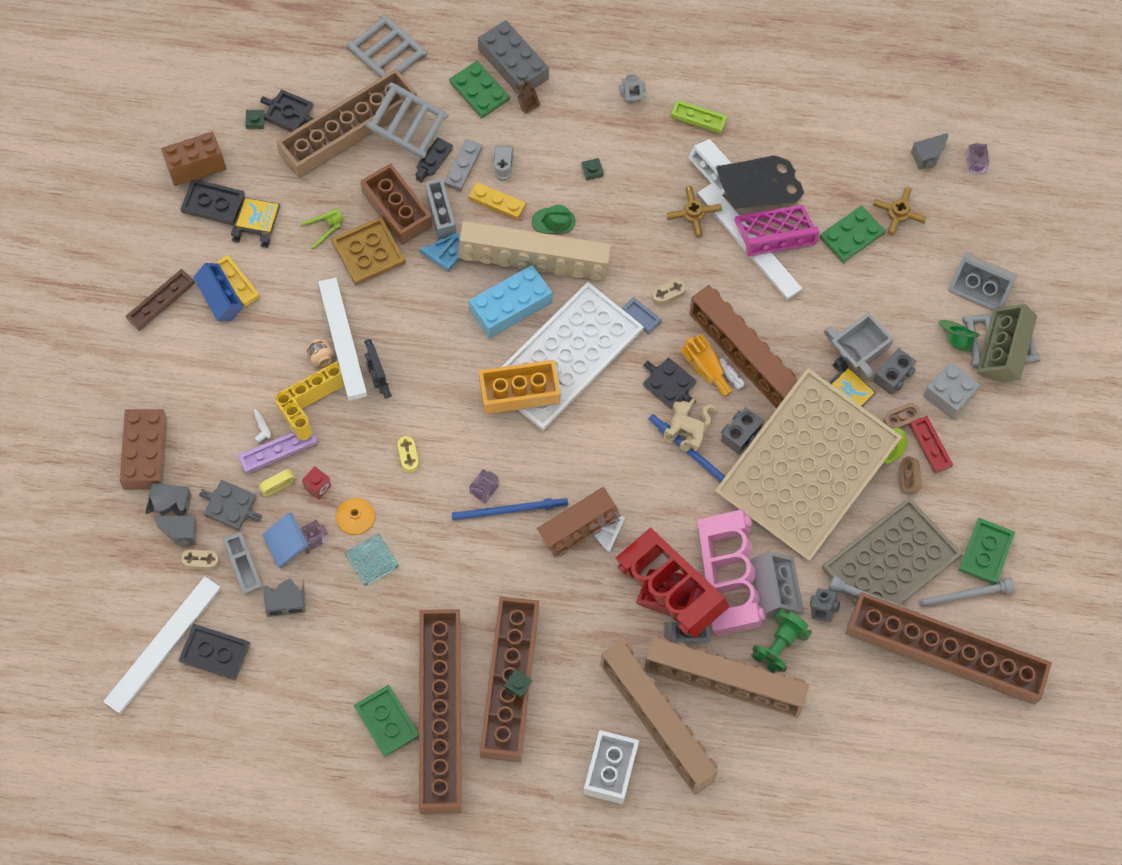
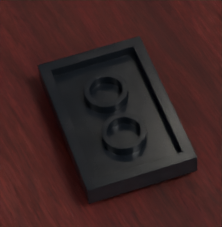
M198 179L192 180L180 210L181 213L234 226L245 197V191Z
M193 624L179 657V662L236 680L250 647V641Z

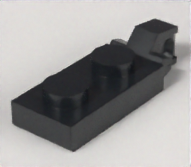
M437 137L426 152V157L422 158L417 165L416 180L422 183L427 175H434L453 150V145Z

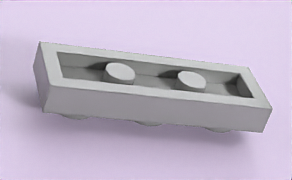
M465 139L444 181L445 186L462 191L482 150V144Z

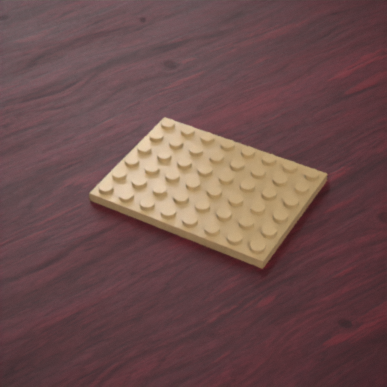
M807 368L716 488L715 492L737 509H743L747 515H750L752 520L807 561H810L903 436Z

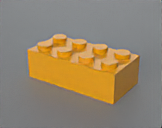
M555 360L478 370L484 414L560 404L561 393Z

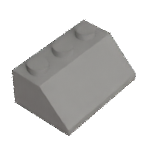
M966 252L948 290L994 310L995 308L1003 307L1017 274Z
M768 551L752 558L751 562L756 569L755 589L760 596L759 606L764 608L766 616L774 617L780 609H784L785 614L788 615L790 612L794 614L804 613L793 557Z

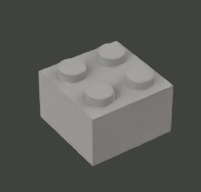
M950 362L927 386L923 397L951 419H954L977 394L980 384Z

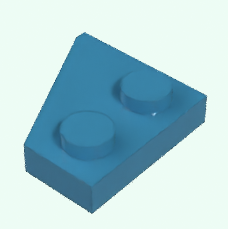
M454 233L445 239L435 241L433 245L423 246L420 248V253L449 272L460 259L458 258L460 235Z

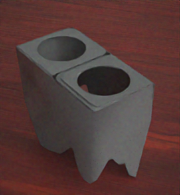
M152 483L145 514L155 510L156 512L159 511V514L163 516L173 510L177 516H184L185 513L187 516L192 496L189 487Z
M287 579L279 584L275 590L272 587L270 589L267 585L263 587L267 617L305 612L304 580L302 591L298 589L291 579Z

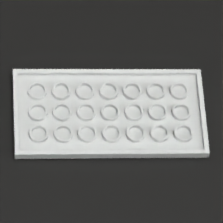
M587 282L502 366L555 360L561 393L560 404L519 409L518 411L544 431L644 330V326Z

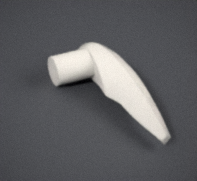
M253 409L258 427L262 431L255 439L261 443L266 438H270L271 433L261 414L256 409Z

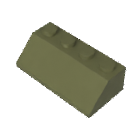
M1026 304L994 309L977 369L979 375L1003 382L1021 380L1037 315Z

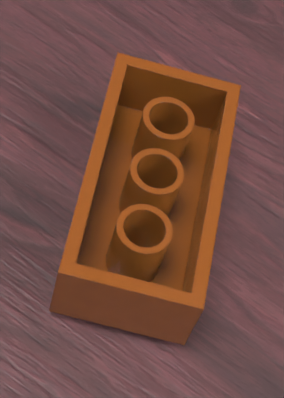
M392 163L360 181L362 193L379 216L382 217L401 245L432 227V216Z
M125 409L120 483L124 490L151 489L152 483L163 484L167 417L164 409Z
M603 486L536 529L553 556L556 557L566 554L570 547L582 544L586 537L598 534L602 530L601 528L607 524H614L621 515Z

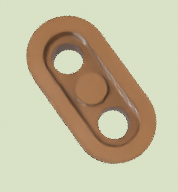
M913 403L898 407L885 415L884 423L892 429L904 428L910 422L919 419L921 414L920 408ZM907 413H911L913 417H909ZM894 420L896 424H892L890 421Z
M907 456L900 463V479L902 490L911 495L916 494L921 488V472L919 461L916 458Z

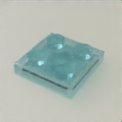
M379 533L345 552V556L364 586L369 585L399 567V564Z

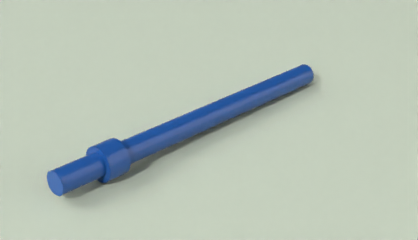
M654 414L649 417L648 420L659 428L658 431L661 434H664L666 428L670 429L669 424L663 423ZM677 436L674 442L680 447L683 439ZM693 448L686 452L720 482L726 477L703 456L694 451Z
M546 498L544 501L453 512L452 520L544 508L545 510H552L553 507L568 506V499L552 500V498Z

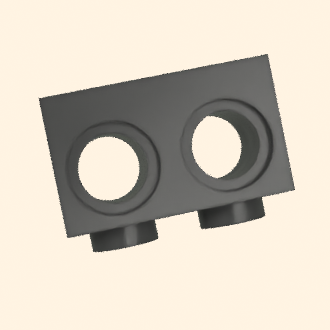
M898 348L875 374L873 382L889 394H892L895 390L899 391L905 383L904 379L906 377L910 378L916 371L914 368L916 360ZM898 364H903L905 368L900 367ZM887 377H892L894 381L888 380Z
M747 407L742 412L738 411L733 417L734 421L730 425L727 424L721 431V442L737 454L744 450L753 434L756 435L761 430L764 422L761 417ZM743 421H749L751 424L745 425ZM736 434L739 438H732L731 435Z

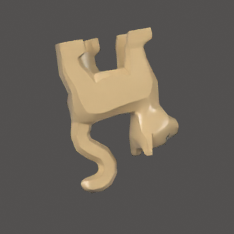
M694 398L690 402L676 401L673 404L675 415L671 420L670 429L666 428L663 434V441L671 444L678 435L686 437V440L681 442L680 449L687 452L693 447L694 451L697 452L706 430L711 426L712 420L708 412L716 413L718 411L716 406L708 404L701 408L703 422L689 416L695 402Z

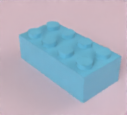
M531 265L470 299L469 311L490 339L551 304L552 291L534 266Z

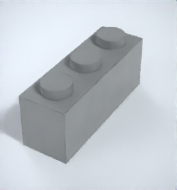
M443 178L425 182V192L438 240L447 238L449 235L456 233V225Z

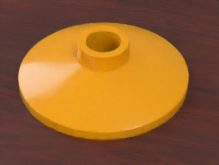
M351 498L344 501L336 512V521L339 528L351 535L365 533L372 527L375 520V512L372 505L361 498ZM357 511L358 515L352 516V512Z

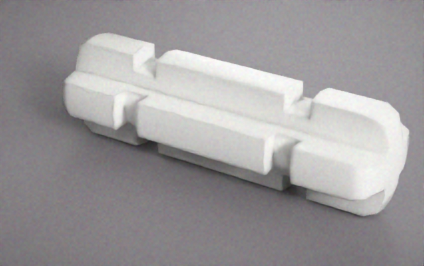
M721 358L719 361L725 372L723 375L731 383H734L733 386L737 390L744 388L745 381L739 378L738 373L730 365H727L728 362L724 358Z

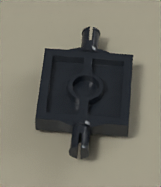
M281 89L279 94L272 100L264 96L260 100V103L269 106L264 116L265 121L290 132L298 129L305 122L307 123L314 119L309 116L310 111L314 107L313 102Z
M372 339L364 341L367 348V353L364 355L367 361V369L372 375L374 388H378L380 394H383L385 399L390 398L392 394L388 387L389 384L386 382L374 343H372Z
M668 357L657 367L649 360L645 362L643 367L649 370L651 374L643 382V386L667 407L672 409L676 401L681 402L684 400L690 402L693 399L689 395V391L697 383V380Z

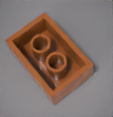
M213 131L161 148L174 186L227 169Z

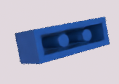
M204 263L193 278L217 321H232L241 311L243 305L219 263Z

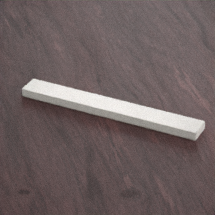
M712 184L697 192V196L705 206L721 204L722 211L712 212V214L746 252V245L734 221L735 216L740 215ZM745 221L741 222L743 225L748 226ZM751 233L748 234V238L757 237ZM772 253L749 256L787 301L802 291V287Z
M337 278L319 281L318 284L348 401L366 397L367 392Z
M207 577L201 580L103 701L104 704L118 714L124 711L220 592V586Z

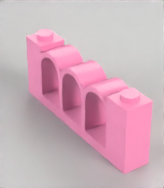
M743 509L698 519L706 580L720 593L748 588L751 592L750 598L745 604L728 608L712 622L713 632L718 636L764 627L763 620L766 619L764 608L759 606V593L751 584L756 577V569L754 564L748 559L752 551V543L746 534H750L752 521L750 515H747ZM733 537L743 538V544L737 552L715 557L713 542ZM741 562L746 563L747 569L741 578L719 583L717 567Z

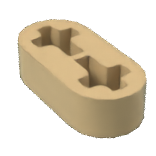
M676 279L655 288L652 293L653 303L662 306L681 298L685 294L684 282ZM675 286L677 288H680L679 292L677 290H674ZM657 294L664 295L663 299L657 297Z
M186 550L181 556L183 566L190 570L211 571L216 569L220 563L217 553L209 550ZM190 556H193L195 560H192L191 563H188L186 559H189ZM209 557H212L214 561L208 564L204 560H209Z

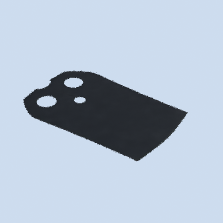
M773 155L716 166L722 187L735 209L795 203L804 194L801 182L795 178L796 171L791 162ZM784 164L787 167V172H779L777 165ZM771 178H776L777 183H773ZM788 184L794 185L797 192L794 194L789 193L786 186Z

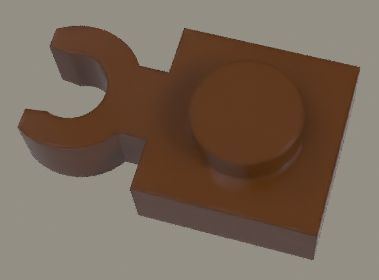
M524 79L525 86L522 88L517 83L516 88L521 92L517 96L521 109L524 113H527L540 106L536 90L531 88L530 81Z

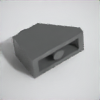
M947 133L913 144L911 154L919 170L924 168L930 169L936 165L946 145Z
M155 516L158 528L176 545L181 547L196 545L197 522L195 516Z
M664 622V637L669 642H710V625L693 639L689 634H683L678 628L679 622Z

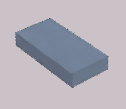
M634 297L622 308L644 326V331L647 334H650L661 323L662 319Z

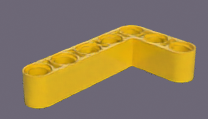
M339 362L332 363L276 394L275 402L279 412L299 440L309 439L313 433L309 420L302 409L345 386Z

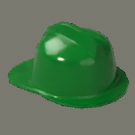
M558 204L550 208L538 210L533 215L531 222L536 231L552 234L571 231L575 226L576 220L573 213L567 207Z
M939 320V325L948 330V342L955 349L964 352L969 351L975 337L980 336L979 333L969 330L956 322Z

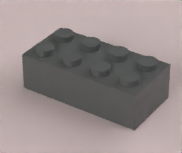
M507 20L478 37V50L518 95L521 92L517 90L516 84H520L523 88L525 86L524 79L530 81L531 88L533 89L549 80V67Z

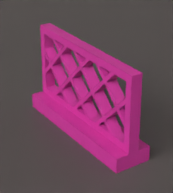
M804 205L735 216L734 219L746 245L747 256L815 245L820 233L818 227L813 226ZM795 212H801L802 217L799 218L792 214ZM778 215H781V216H784V217H786V218H785L784 221H782V220L777 219V218H775V217L778 216ZM761 218H764V219H767V220H769V221H768L767 224H765V223L760 222V221H758V220L761 219ZM791 219L797 222V224L793 226L787 223V221ZM747 221L752 224L750 225V227L743 225L741 222ZM773 222L780 225V227L776 229L770 226V224ZM800 224H802L804 226H807L808 228L800 229L798 227L800 226ZM756 225L763 228V230L759 232L752 228ZM783 227H785V228L790 229V230H792V231L783 232V231H781V230L783 229ZM766 230H768L775 234L766 235L764 233ZM751 233L757 237L748 238V234Z

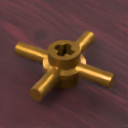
M688 186L685 188L688 203L684 206L683 210L666 213L667 220L685 217L687 221L693 223L696 238H700L703 236L700 221L706 213L722 211L721 204L703 206L699 201L695 200L693 187Z
M905 187L901 199L896 200L892 204L877 199L873 202L872 206L889 212L892 222L887 233L891 236L895 235L898 224L908 218L925 224L927 217L911 212L907 203L912 191L909 187Z

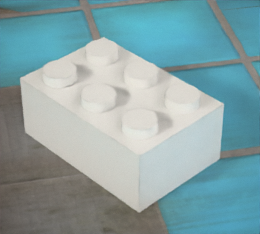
M599 730L583 794L623 805L639 740Z

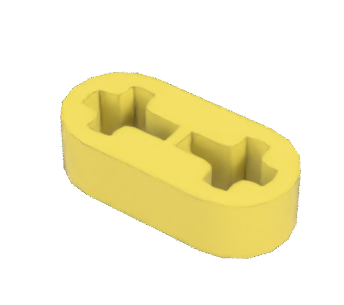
M401 437L397 443L401 466L405 472L413 473L419 467L415 442L411 437ZM404 443L409 445V452L405 451ZM408 457H411V461L413 463V466L409 467V465L407 464Z
M287 469L262 482L259 485V490L264 497H267L291 485L296 478L292 471Z

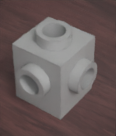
M637 75L626 76V78L622 79V84L619 85L620 95H623L625 100L629 102L644 99L643 92H646L645 82H642L641 78L637 77Z

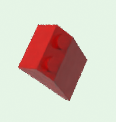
M649 569L647 576L653 574L656 570ZM674 573L658 588L657 592H668L686 576L682 573ZM697 586L694 587L678 601L674 609L682 610L687 608L703 592ZM641 588L636 601L637 605L672 617L666 606L660 605L655 601L649 589Z

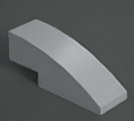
M238 532L223 538L243 594L262 587L242 533Z

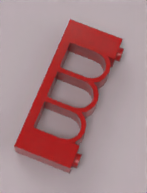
M651 527L615 557L619 563L617 568L623 575L628 574L632 579L635 577L639 586L649 589L655 601L660 605L666 606L673 619L680 623L678 628L683 634H689L693 639L730 607L726 598ZM663 554L668 559L653 574L640 576L644 568L659 555ZM678 570L686 576L668 592H657L658 588ZM697 586L703 592L687 608L682 610L674 609L678 601L694 587Z

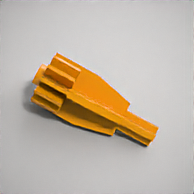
M703 334L687 339L685 346L680 350L688 363L690 362L698 374L709 384L714 383L723 397H726L733 390L723 377L725 372L711 344Z

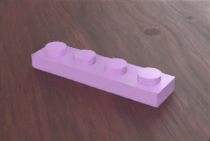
M292 432L242 453L238 457L245 473L248 474L318 443L313 433L309 439L299 440Z

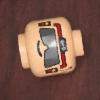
M315 339L307 347L306 353L314 366L324 368L331 364L334 352L327 340Z

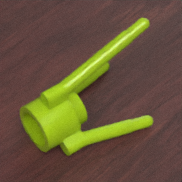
M338 208L301 222V225L304 226L325 219L328 226H333L311 246L312 249L341 227L340 223L343 222V216Z

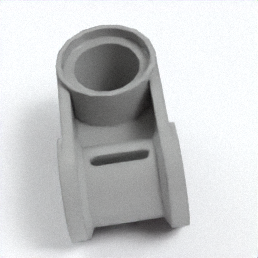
M495 145V176L499 180L504 181L511 177L513 146Z

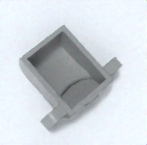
M869 312L840 334L832 326L824 330L825 336L840 353V356L866 380L874 375L868 364L887 351L893 343V338Z

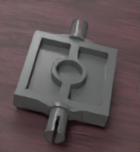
M222 479L213 493L202 489L199 494L200 497L209 500V504L204 512L205 516L240 531L243 523L248 518L257 522L262 518V514L252 511L253 504L257 498L256 494Z

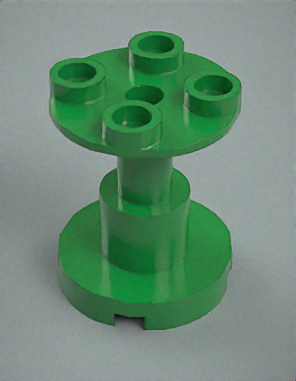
M780 609L774 616V620L779 626L774 634L776 640L769 649L754 645L752 648L753 653L751 654L756 661H762L766 664L768 670L772 673L785 672L787 670L786 664L779 657L785 646L790 647L795 639L806 641L812 634V630H807L809 625L802 618L792 612L789 615L785 614V610Z

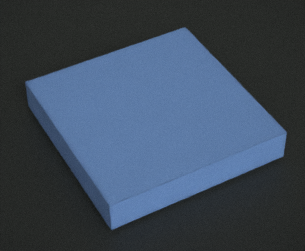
M293 513L284 515L262 534L278 567H284L308 547Z

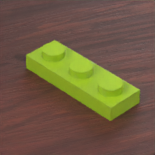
M676 100L670 117L720 134L727 121V115L680 100Z

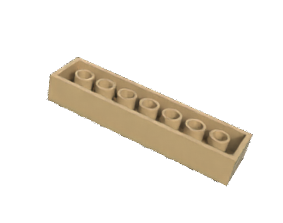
M463 221L458 258H462L465 261H480L484 264H499L503 267L512 266L522 270L533 265L536 271L541 273L551 272L556 275H570L574 278L605 281L611 244Z

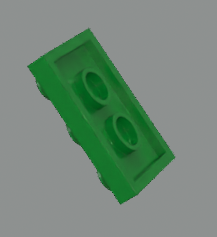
M478 61L449 78V83L481 119L510 100V96Z
M861 205L822 232L819 238L844 263L883 236L886 230Z
M978 518L958 571L993 585L997 584L1015 532Z
M389 685L354 704V708L384 758L419 738V733Z

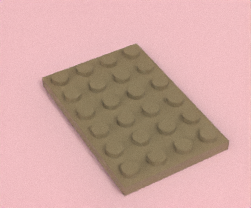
M908 497L822 565V569L831 579L836 575L841 577L845 584L901 605L960 558L962 553L916 503ZM844 592L847 595V597L855 604L857 597Z

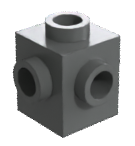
M817 589L815 596L812 595L810 599L812 619L831 623L834 613L838 612L840 607V601L837 600V592L828 589Z

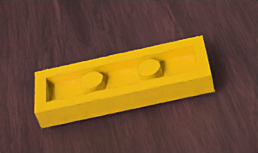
M476 182L469 195L470 201L516 220H519L526 207V202Z
M229 255L215 262L221 266L244 307L260 298L257 290Z

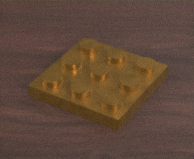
M382 217L331 238L355 286L406 263Z

